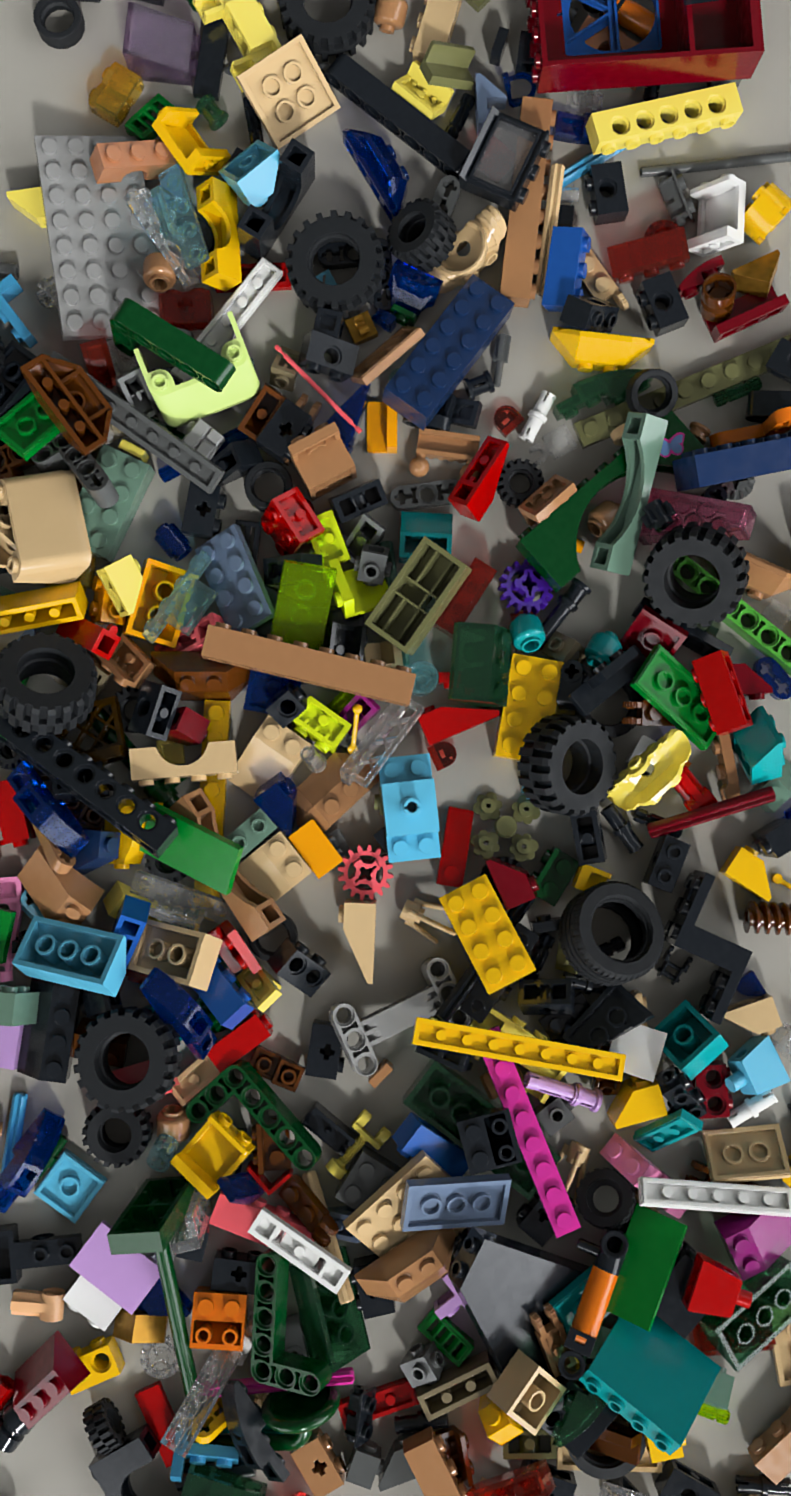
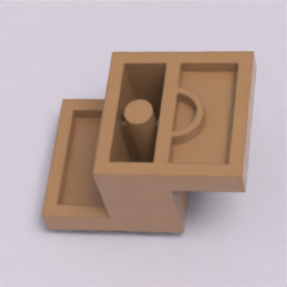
M335 421L331 424H328V422L320 424L314 429L315 432L306 437L305 435H300L291 441V445L287 446L291 460L303 480L312 501L357 478L356 466L340 437V431Z

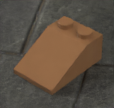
M41 846L37 848L17 875L44 918L75 925L82 924L105 892L104 889L73 868L67 874L55 872L49 866Z

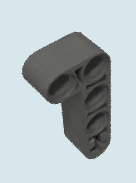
M61 432L31 457L40 473L71 470L100 508H110L117 503L119 494L105 471L90 453L84 456L71 446Z

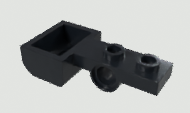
M17 1223L0 1225V1285L18 1283L22 1278V1269L70 1264L83 1247L82 1234L55 1236L54 1233H43L35 1235L30 1239L19 1240Z

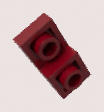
M722 255L704 262L682 281L678 287L681 298L684 297L687 300L699 294L705 279L709 275L720 273L725 264Z

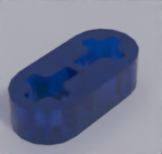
M763 657L753 664L752 670L773 688V693H770V695L774 699L785 700L791 697V678L773 658ZM761 663L763 665L769 664L771 666L768 669V671L773 677H771L768 673L762 674L760 672L762 670ZM775 680L779 684L785 683L787 685L785 688L786 694L784 692L780 694L777 692L779 686Z

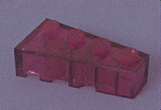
M651 488L648 503L656 499H661L662 503L668 501L676 514L671 516L674 521L672 525L660 532H656L654 528L649 530L643 523L639 536V541L642 545L658 543L661 537L666 532H671L674 527L680 524L686 527L688 522L697 521L698 526H702L704 522L712 523V528L716 530L721 526L727 529L725 535L729 538L734 535L738 540H750L757 516L752 505Z

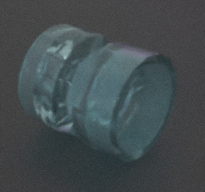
M417 661L409 666L412 669L411 673L416 674L412 694L418 697L430 695L438 684L439 675L437 669L428 661Z

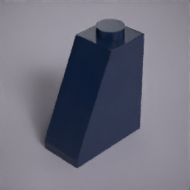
M62 826L76 857V864L73 866V869L82 875L118 859L121 832Z

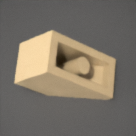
M762 993L729 1005L724 1016L725 1019L758 1035L761 1034V1036L771 1035L776 1032V1028L783 1026L773 997L767 993Z

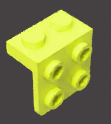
M338 558L328 560L329 571L325 572L326 580L329 587L333 586L337 608L341 607L345 619L373 611L388 590L386 580H384L383 585H365L363 581L357 580L358 571H354V569L343 571Z

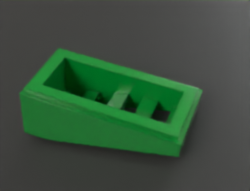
M158 93L125 123L124 127L127 134L135 136L138 141L154 140L158 134L145 120L147 118L151 122L156 120L151 113L154 111L158 114L160 109L157 106L159 104L163 107L175 106ZM141 125L146 129L144 132L139 129Z
M434 1306L417 1326V1329L431 1342L434 1341L437 1348L457 1367L463 1363L475 1347L474 1340L447 1317L440 1320L434 1312ZM437 1318L440 1322L432 1331L428 1328ZM444 1326H445V1327L447 1328V1330H446L445 1333L439 1338L437 1335L439 1334V1332H440V1331L444 1328ZM453 1334L455 1338L448 1346L446 1342ZM460 1343H462L463 1345L459 1348L457 1352H455L454 1350L457 1348V1346Z

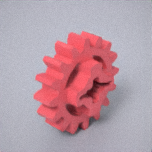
M357 844L356 852L349 848L348 853L350 856L348 858L342 856V862L345 864L338 866V871L344 873L338 876V880L346 882L342 889L347 890L350 888V896L353 897L358 893L362 901L365 895H369V898L374 900L373 893L375 892L382 896L383 891L381 888L383 886L389 888L390 884L386 880L394 876L393 873L388 872L389 869L393 868L392 863L385 862L388 859V855L384 854L381 856L380 847L373 851L371 844H368L366 849H362V846ZM368 855L374 858L370 861L362 859L361 856ZM352 862L355 866V872L349 877L348 869ZM382 867V878L378 881L376 873ZM360 868H371L370 876L367 877L365 874L359 876L361 874ZM359 884H366L370 888H360L357 886Z

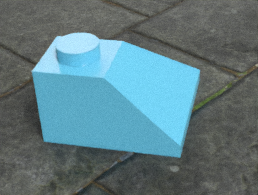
M256 140L218 172L244 204L248 206L252 204L257 208L264 205L268 197L274 192L280 153L278 149L260 140Z

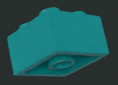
M686 999L654 1028L655 1030L668 1033L662 1052L681 1072H685L691 1081L729 1046L721 1034Z

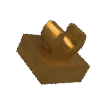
M368 310L345 320V326L354 345L358 346L378 337V332Z

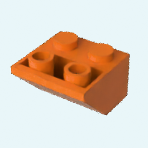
M198 1286L194 1291L189 1348L243 1351L248 1318L249 1294L210 1290V1286Z

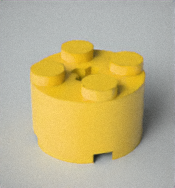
M766 182L751 197L754 203H749L745 207L744 233L758 245L766 239L765 237L768 233L773 231L791 210V198L773 182L771 184Z

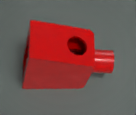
M697 1252L682 1302L687 1311L730 1318L733 1315L735 1305L747 1309L751 1306L753 1294L750 1291L741 1289L742 1279L735 1271Z

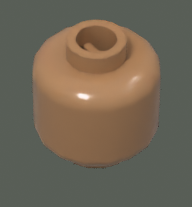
M376 0L374 22L380 26L379 31L386 34H394V30H400L404 27L408 10L407 2L405 0Z
M164 252L150 253L143 262L144 283L156 292H165L173 288L177 279V265L174 258Z
M606 500L589 512L587 527L595 537L600 538L612 523L620 504Z
M170 1104L157 1114V1138L161 1142L166 1143L168 1146H178L188 1139L191 1130L186 1109L178 1104Z

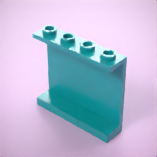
M658 1316L655 1317L650 1332L618 1317L591 1365L582 1377L579 1378V1381L585 1385L589 1392L605 1401L612 1411L629 1421L636 1431L643 1433L652 1440L659 1450L671 1455L682 1446L721 1367L689 1341L681 1337Z

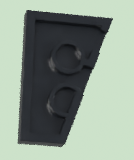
M622 985L608 986L564 1033L562 1038L568 1044L598 1049L655 1016Z

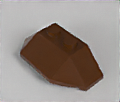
M41 354L20 367L36 400L71 446L86 456L107 442L113 408L80 365Z
M151 651V660L156 664V667L153 669L154 675L165 686L182 691L181 701H232L257 675V671L203 659L201 652Z

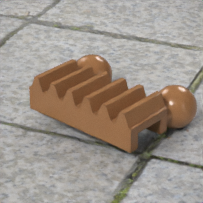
M419 428L416 456L409 464L410 473L415 477L425 476L429 471V463L425 459L428 457L429 459L437 458L441 461L466 462V465L461 468L459 473L461 478L478 452L480 436L425 428L423 431ZM475 471L472 475L477 480L480 477L479 471Z

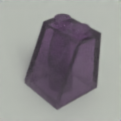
M128 2L122 53L132 80L192 86L193 76H196L198 64L195 55L196 51H200L201 38L196 33L194 23L134 2Z

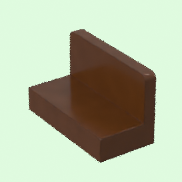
M612 1421L589 1449L636 1466L640 1462L642 1433L634 1428Z

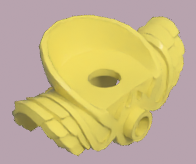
M671 729L663 737L659 738L657 742L649 745L642 754L634 756L629 761L628 767L618 774L619 778L614 780L612 788L608 789L607 798L625 811L634 810L639 805L649 806L658 803L667 790L675 787L681 781L683 766L691 755V745L687 736L679 729ZM650 764L654 765V771L650 775H642Z

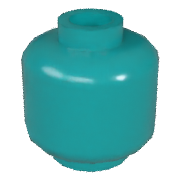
M520 614L509 625V634L517 650L526 653L535 652L545 641L546 634L543 625L536 615Z
M611 631L596 632L588 642L584 655L587 663L591 667L596 668L604 661L609 664L611 662L609 657L623 647L615 633Z

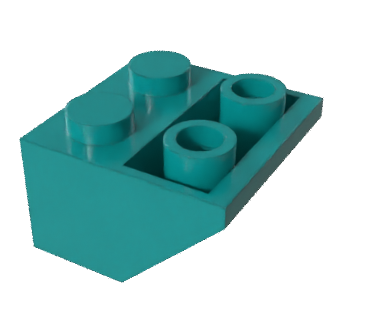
M402 511L399 563H406L424 536L451 554L453 514Z
M763 706L757 707L750 714L754 725L732 733V749L751 785L782 777V766L785 765L783 748H786V741L784 735L778 733L773 716L771 714L768 715Z

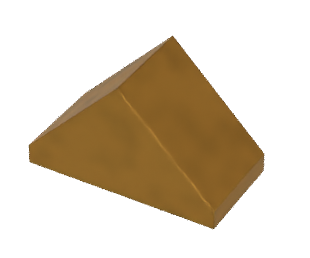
M775 250L732 270L731 276L737 283L736 292L767 299L778 267L779 250Z
M122 1308L115 1317L113 1337L129 1343H164L168 1314L135 1310L131 1315Z

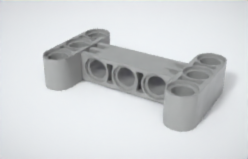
M430 957L424 960L421 965V972L426 981V987L361 1019L358 1018L355 1009L347 1003L337 1002L330 1007L328 1013L330 1022L354 1072L366 1077L374 1074L378 1068V1061L372 1046L414 1026L416 1016L430 1018L436 1015V1012L445 1001L441 997L442 988L448 986L452 991L457 984L446 960L438 957ZM434 962L440 965V972L436 976H433L430 972V966ZM461 1004L457 1010L461 1012L462 1016L461 1020L456 1024L468 1026L471 1022V1017L461 1011ZM345 1007L348 1011V1017L345 1021L339 1022L336 1018V1012L340 1008ZM351 1032H357L359 1040L354 1046H349L347 1043V1037ZM367 1056L370 1061L369 1066L365 1070H360L358 1061L360 1058Z

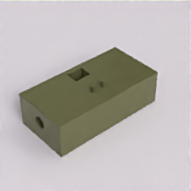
M424 536L364 624L404 653L413 656L472 569ZM432 598H435L437 601L430 611H425Z

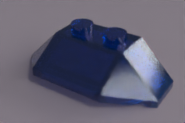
M353 129L343 130V144L389 220L393 223V217L397 216L398 211L404 207L408 191L409 175L404 166L399 167L395 160L396 154L390 144L386 145L382 137Z

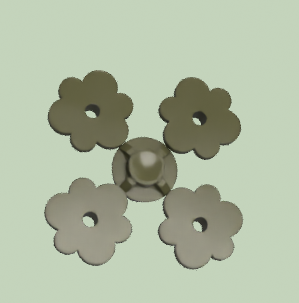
M488 792L485 796L478 795L477 802L473 805V812L480 815L483 821L489 818L496 821L494 824L495 832L488 833L486 830H481L479 835L472 836L470 842L474 847V854L481 855L484 859L493 857L494 852H498L500 849L497 843L499 835L502 838L512 837V845L509 847V852L514 854L516 861L532 860L535 857L534 852L539 848V844L536 840L531 839V835L528 833L523 836L515 834L517 831L516 822L523 821L527 825L531 824L532 819L536 820L540 817L541 812L539 808L535 807L529 799H526L525 795H521L517 802H514L511 806L514 811L512 817L506 815L499 817L502 802L497 800L496 794Z

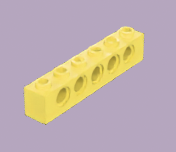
M732 82L591 113L585 128L593 155L601 153L609 155L619 149L626 148L627 150H632L646 143L655 145L669 138L681 139L688 134L696 132L704 134L714 128H730L736 124V121L743 112V107L736 83ZM613 129L618 130L621 134L616 133Z

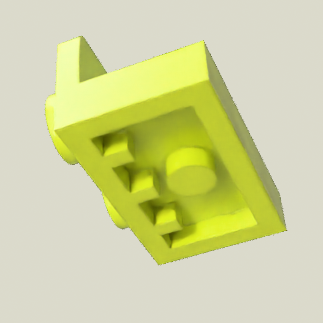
M333 510L317 515L325 531L323 534L307 542V544L312 543L315 552L311 554L322 555L324 572L329 571L328 560L338 558L339 562L342 563L351 559Z
M309 696L307 699L306 710L292 721L293 731L303 739L308 737L315 742L314 746L325 754L327 752L331 754L336 752L338 745L352 728V724L312 696Z

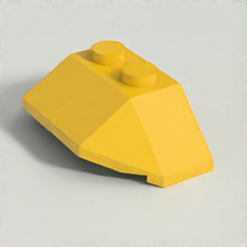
M555 326L552 327L549 339L571 368H578L577 370L583 373H590L593 370L603 371V374L608 376H615L618 373L622 374L648 354L655 341L653 338L583 331Z

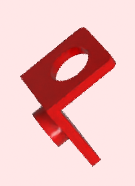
M252 1160L246 1167V1170L251 1175L252 1183L258 1189L262 1188L268 1196L293 1174V1168L286 1170L271 1183L265 1175H258V1167L253 1166Z

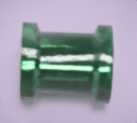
M212 94L203 96L195 107L199 115H203L209 122V128L213 131L220 129L228 120V113L220 109L215 103V98Z

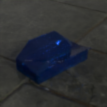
M397 259L393 264L388 282L391 290V306L396 304L415 313L417 316L426 308L435 305L443 281Z

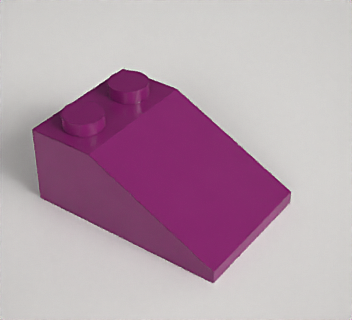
M731 1213L714 1221L730 1260L743 1281L767 1270L791 1245V1217Z

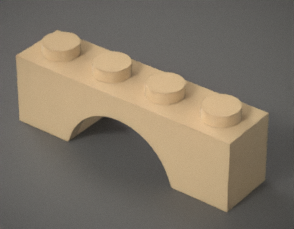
M235 740L208 742L204 754L197 761L188 765H174L167 762L156 747L129 749L131 781L134 783L138 782L140 787L153 786L154 781L164 780L165 784L181 783L180 779L191 778V782L207 781V776L217 775V780L232 779L233 774H238Z

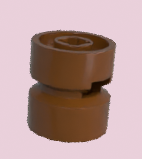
M714 273L705 279L702 286L700 313L707 321L722 322L731 316L737 289V283L732 276L726 273Z

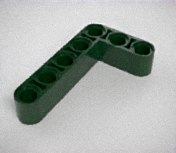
M129 298L123 299L109 320L114 344L121 352L134 357L133 350L139 349L142 345L216 392H222L236 371L235 366L226 358Z
M238 1060L227 1067L187 1105L186 1115L189 1120L194 1123H201L235 1095L299 1170L311 1169L321 1158L322 1150L319 1143L253 1066L245 1060ZM234 1069L241 1071L242 1080L235 1077ZM216 1086L223 1089L224 1097L217 1094ZM251 1089L258 1091L260 1095L259 1100L252 1097ZM198 1103L205 1107V1114L199 1111ZM268 1109L276 1112L277 1120L270 1118ZM286 1129L293 1132L294 1140L287 1138L285 1135ZM302 1150L309 1151L312 1155V1160L304 1158Z
M269 1248L259 1255L256 1260L251 1374L261 1384L306 1396H315L330 1382L332 1371L326 1362L285 1351L289 1261Z

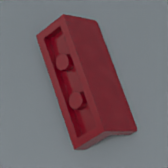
M771 285L767 299L749 294L735 299L733 312L725 321L710 322L703 317L702 319L714 343L783 312L790 302L786 294L777 297Z

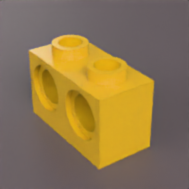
M102 1335L93 1339L88 1346L72 1348L91 1374L70 1392L71 1395L121 1374L125 1361L113 1335L106 1338ZM98 1354H106L109 1360L104 1361L100 1359Z

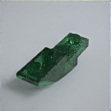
M643 369L609 371L573 384L570 391L572 397L555 405L553 414L556 420L559 421L563 418L566 421L579 414L578 410L585 406L590 409L602 401L601 398L606 407L612 403L615 406L626 401V387L629 380ZM653 378L644 380L640 384L638 394L651 387L650 383Z
M587 1389L585 1394L578 1390L574 1391L573 1395L568 1394L562 1407L566 1411L562 1422L557 1420L551 1433V1437L554 1438L552 1445L561 1448L573 1441L595 1421L607 1403Z

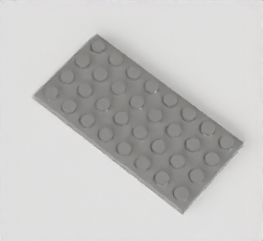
M34 135L63 341L113 339L109 320L124 298L135 301L165 320L161 292L150 289L143 281V262L146 256L155 252L149 211H147L144 204L147 201L143 172H131L125 175L121 182L97 184L89 160L96 143L138 141L135 136Z

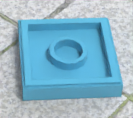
M66 1148L33 1193L75 1224L107 1181V1178Z

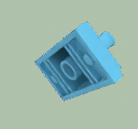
M430 753L377 759L388 862L395 863L440 858L438 834L440 827Z

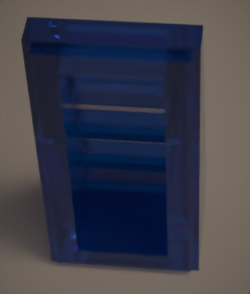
M249 1172L228 1175L217 1180V1184L230 1203L251 1205L264 1194L262 1187Z

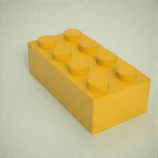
M516 653L510 656L493 757L520 761L521 755L518 754L520 747L524 746L525 742L523 739L526 734L531 733L530 729L537 722H540L542 718L552 716L556 712V699L560 684L561 668L564 662Z
M486 874L439 898L489 995L536 971L531 958Z

